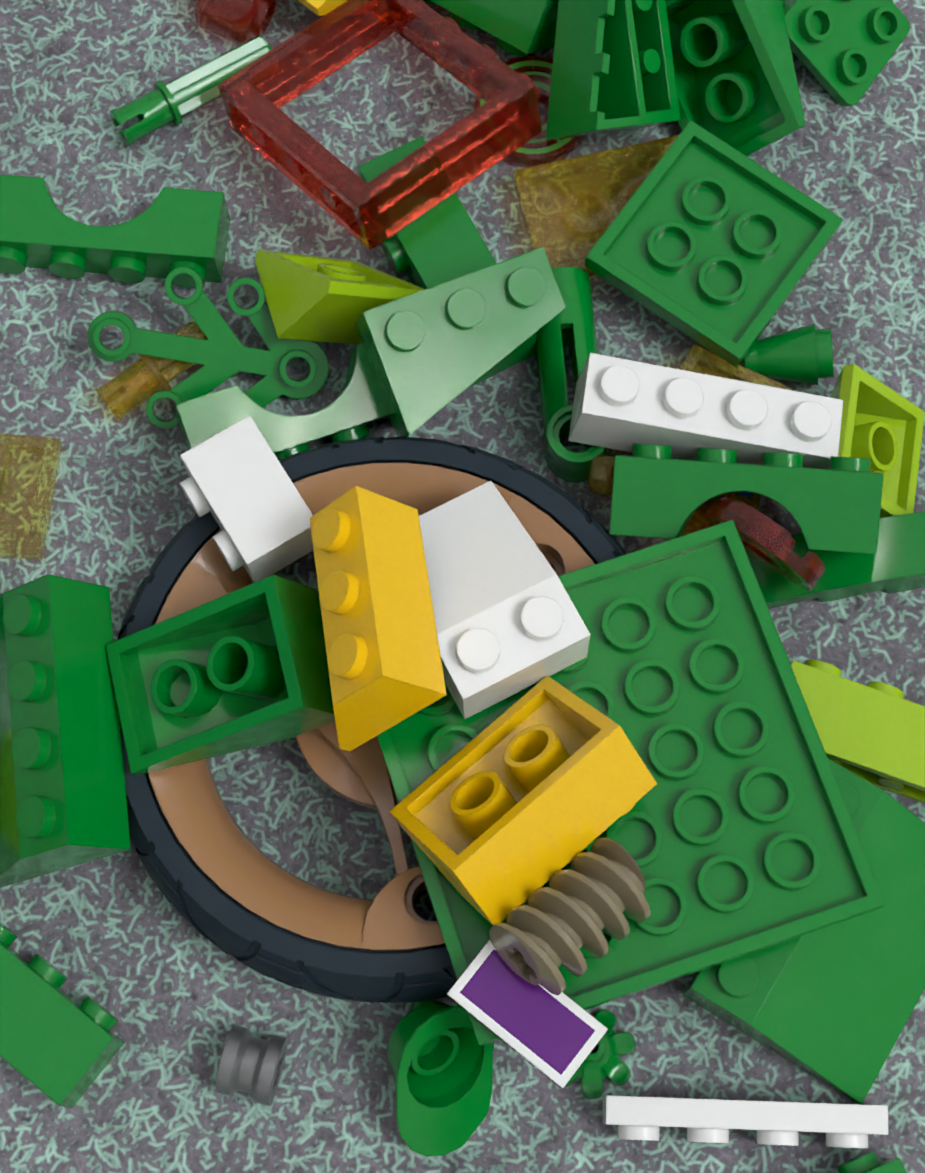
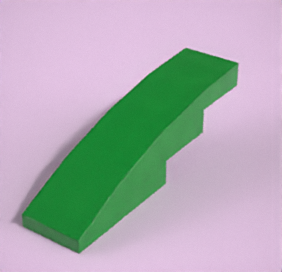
M925 511L880 518L877 555L808 549L803 532L757 542L760 544L758 548L752 544L744 545L760 557L758 561L753 557L755 554L751 556L746 552L768 609L818 598L821 602H828L883 589L890 594L925 587ZM760 547H764L777 558L772 557L773 559H771L760 550ZM776 562H778L785 569V572L775 568H780V566ZM770 563L775 567L771 566L770 568H768L766 565ZM793 571H795L805 581L807 587H803L794 583H802V581Z

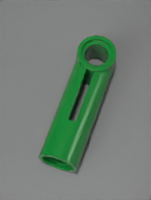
M556 267L551 269L566 308L540 328L536 336V355L545 437V459L548 468L556 477L566 482L579 483L590 480L600 472L605 463L607 448L592 445L585 452L575 453L565 449L561 444L563 440L569 437L573 404L569 405L563 347H571L574 386L576 389L577 380L589 354H598L588 272L576 267Z

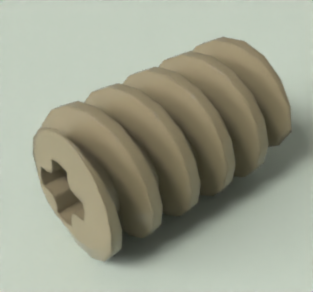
M598 838L591 846V852L580 853L570 863V869L560 870L551 878L549 887L535 890L528 898V905H518L512 909L507 915V924H494L489 930L490 941L498 955L516 975L532 985L540 984L550 993L560 995L566 989V984L558 969L559 966L574 976H582L588 970L580 948L591 956L601 959L609 951L608 942L601 930L613 939L622 941L630 933L629 924L624 914L633 921L643 923L651 915L650 906L644 896L645 879L642 871L633 857L620 843L609 838Z

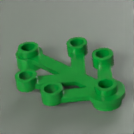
M186 266L177 267L168 274L165 280V292L171 301L185 307L208 340L137 328L135 321L129 315L115 310L107 311L97 316L91 322L87 332L90 349L97 357L105 361H121L126 359L131 353L204 365L172 389L159 390L150 397L146 406L147 417L152 424L159 428L174 427L178 424L176 415L169 420H164L155 414L154 403L158 399L163 397L170 398L177 405L207 395L239 371L265 375L244 392L262 408L281 395L293 399L310 397L323 387L328 376V360L324 351L317 343L305 340L279 339L277 337L269 307L265 302L263 287L257 280L249 277L239 278L230 285L227 293L228 304L237 314L249 317L269 350L242 345L203 291V281L200 274L193 268ZM178 274H188L195 280L196 291L192 296L182 298L174 293L172 282ZM248 284L257 290L258 301L253 307L242 308L235 302L234 292L240 285ZM114 325L122 330L124 342L121 347L111 349L103 344L101 341V331L105 326ZM302 357L308 361L310 371L305 378L295 380L288 376L286 364L290 359Z

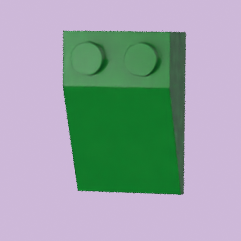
M665 0L681 118L678 123L682 131L692 120L748 157L806 126L784 10L780 0Z
M276 575L266 577L105 645L131 774H146L286 740L335 721L322 614L317 591L314 588Z

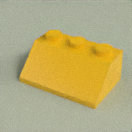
M354 486L310 517L339 749L349 752L447 695L418 509L359 486Z
M546 676L389 812L461 896L494 925L504 921L516 906L524 905L535 890L541 888L558 871L571 863L576 856L618 818L627 814L636 802L656 786L657 783L619 724L549 676Z

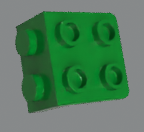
M780 0L784 10L792 52L836 102L845 107L859 102L907 36L910 29L908 19L892 0Z

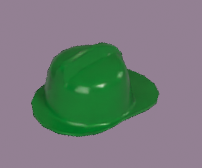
M433 1000L413 1002L412 1010L400 1019L392 1030L387 1043L388 1066L396 1081V1121L399 1135L409 1149L426 1157L446 1155L462 1147L485 1119L489 1111L492 1095L493 1049L495 1041L479 1047L468 1012L461 1005L450 1006L445 1003H436Z

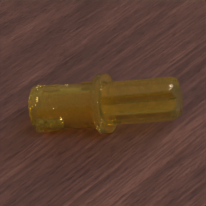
M195 322L187 323L174 333L208 340ZM138 354L140 357L138 361L104 386L97 388L96 391L117 419L121 421L125 415L150 398L155 392L162 388L172 389L168 383L195 363Z

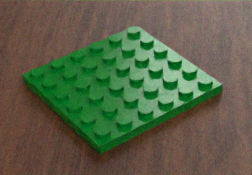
M730 520L558 576L590 633V641L586 658L549 677L619 724L657 783L656 786L636 802L627 814L618 818L581 852H591V846L598 838H609L620 843L633 857L642 871L645 879L644 896L650 906L651 915L643 923L633 921L624 914L629 924L630 933L622 941L613 939L601 930L609 947L608 953L601 959L591 956L580 948L588 970L582 976H574L559 966L558 969L566 984V989L563 993L581 1008L587 1010L881 909L885 906L886 903L734 521ZM539 682L466 719L461 714L445 683L446 696L379 734L377 739L398 802L400 803ZM411 839L453 970L458 980L490 940L489 930L493 925L461 896ZM570 863L564 866L561 870L570 869ZM547 881L542 887H549V881ZM507 918L501 923L507 924ZM468 1012L479 1047L501 1039Z

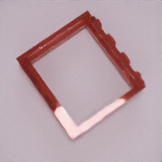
M348 0L218 85L232 129L369 250L381 244L542 132L537 102L540 94L532 79L523 72L517 73L502 62L488 45L484 43L478 44L462 32L458 24L451 17H442L426 5L424 0ZM394 32H397L481 97L486 103L366 183L279 108Z

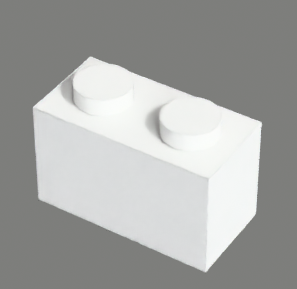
M250 415L180 455L189 478L179 484L199 517L211 512L222 531L212 538L232 571L244 566L255 583L269 577L313 551L310 517L313 514Z

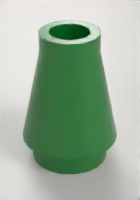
M814 323L757 340L745 356L746 378L762 377L818 385V379L834 378L831 328L815 329Z

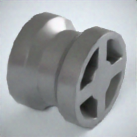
M233 1025L221 1056L216 1079V1092L228 1096L237 1091L249 1093L253 1096L256 1103L270 1106L277 1092L283 1070L288 1038L273 1035L265 1040L253 1037L249 1028Z

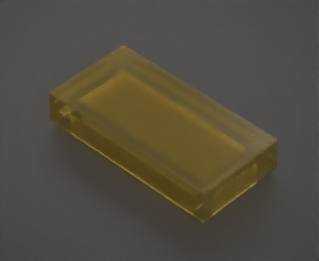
M0 433V557L43 561L62 443L59 438Z

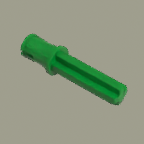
M257 36L166 84L160 80L155 82L153 91L118 109L111 110L110 117L116 127L134 117H138L139 121L118 132L127 146L134 144V141L171 122L178 126L182 124V116L274 69L276 66L274 52L264 37Z

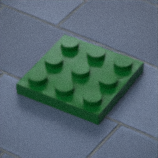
M690 120L587 254L584 267L737 368L839 230L843 219Z

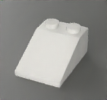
M492 481L480 485L419 516L444 681L464 719L587 657L590 633L556 572Z

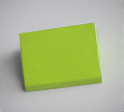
M257 249L255 263L279 339L361 344L355 322L362 312L425 290L355 260Z
M845 365L830 398L843 400L838 456L870 458V471L884 472L880 518L914 513L925 411L857 365Z

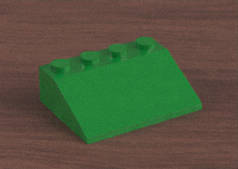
M47 574L6 591L0 596V888L131 850L120 716L105 646L114 642L109 587Z
M828 758L886 905L881 909L698 971L683 996L861 1105L925 989V823L885 791Z

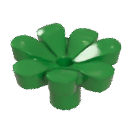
M605 1009L599 1010L594 1017L608 1029L596 1044L598 1051L587 1056L564 1086H570L577 1079L581 1080V1092L587 1099H598L603 1095V1080L608 1079L614 1085L622 1086L631 1077V1071L626 1063L621 1061V1056L632 1054L636 1049V1041L629 1032H619L616 1034L613 1032L617 1022L616 1016Z

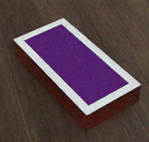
M490 940L447 993L448 998L561 1090L608 1030L563 992L560 995L552 994L540 984L532 985L516 975L498 955Z

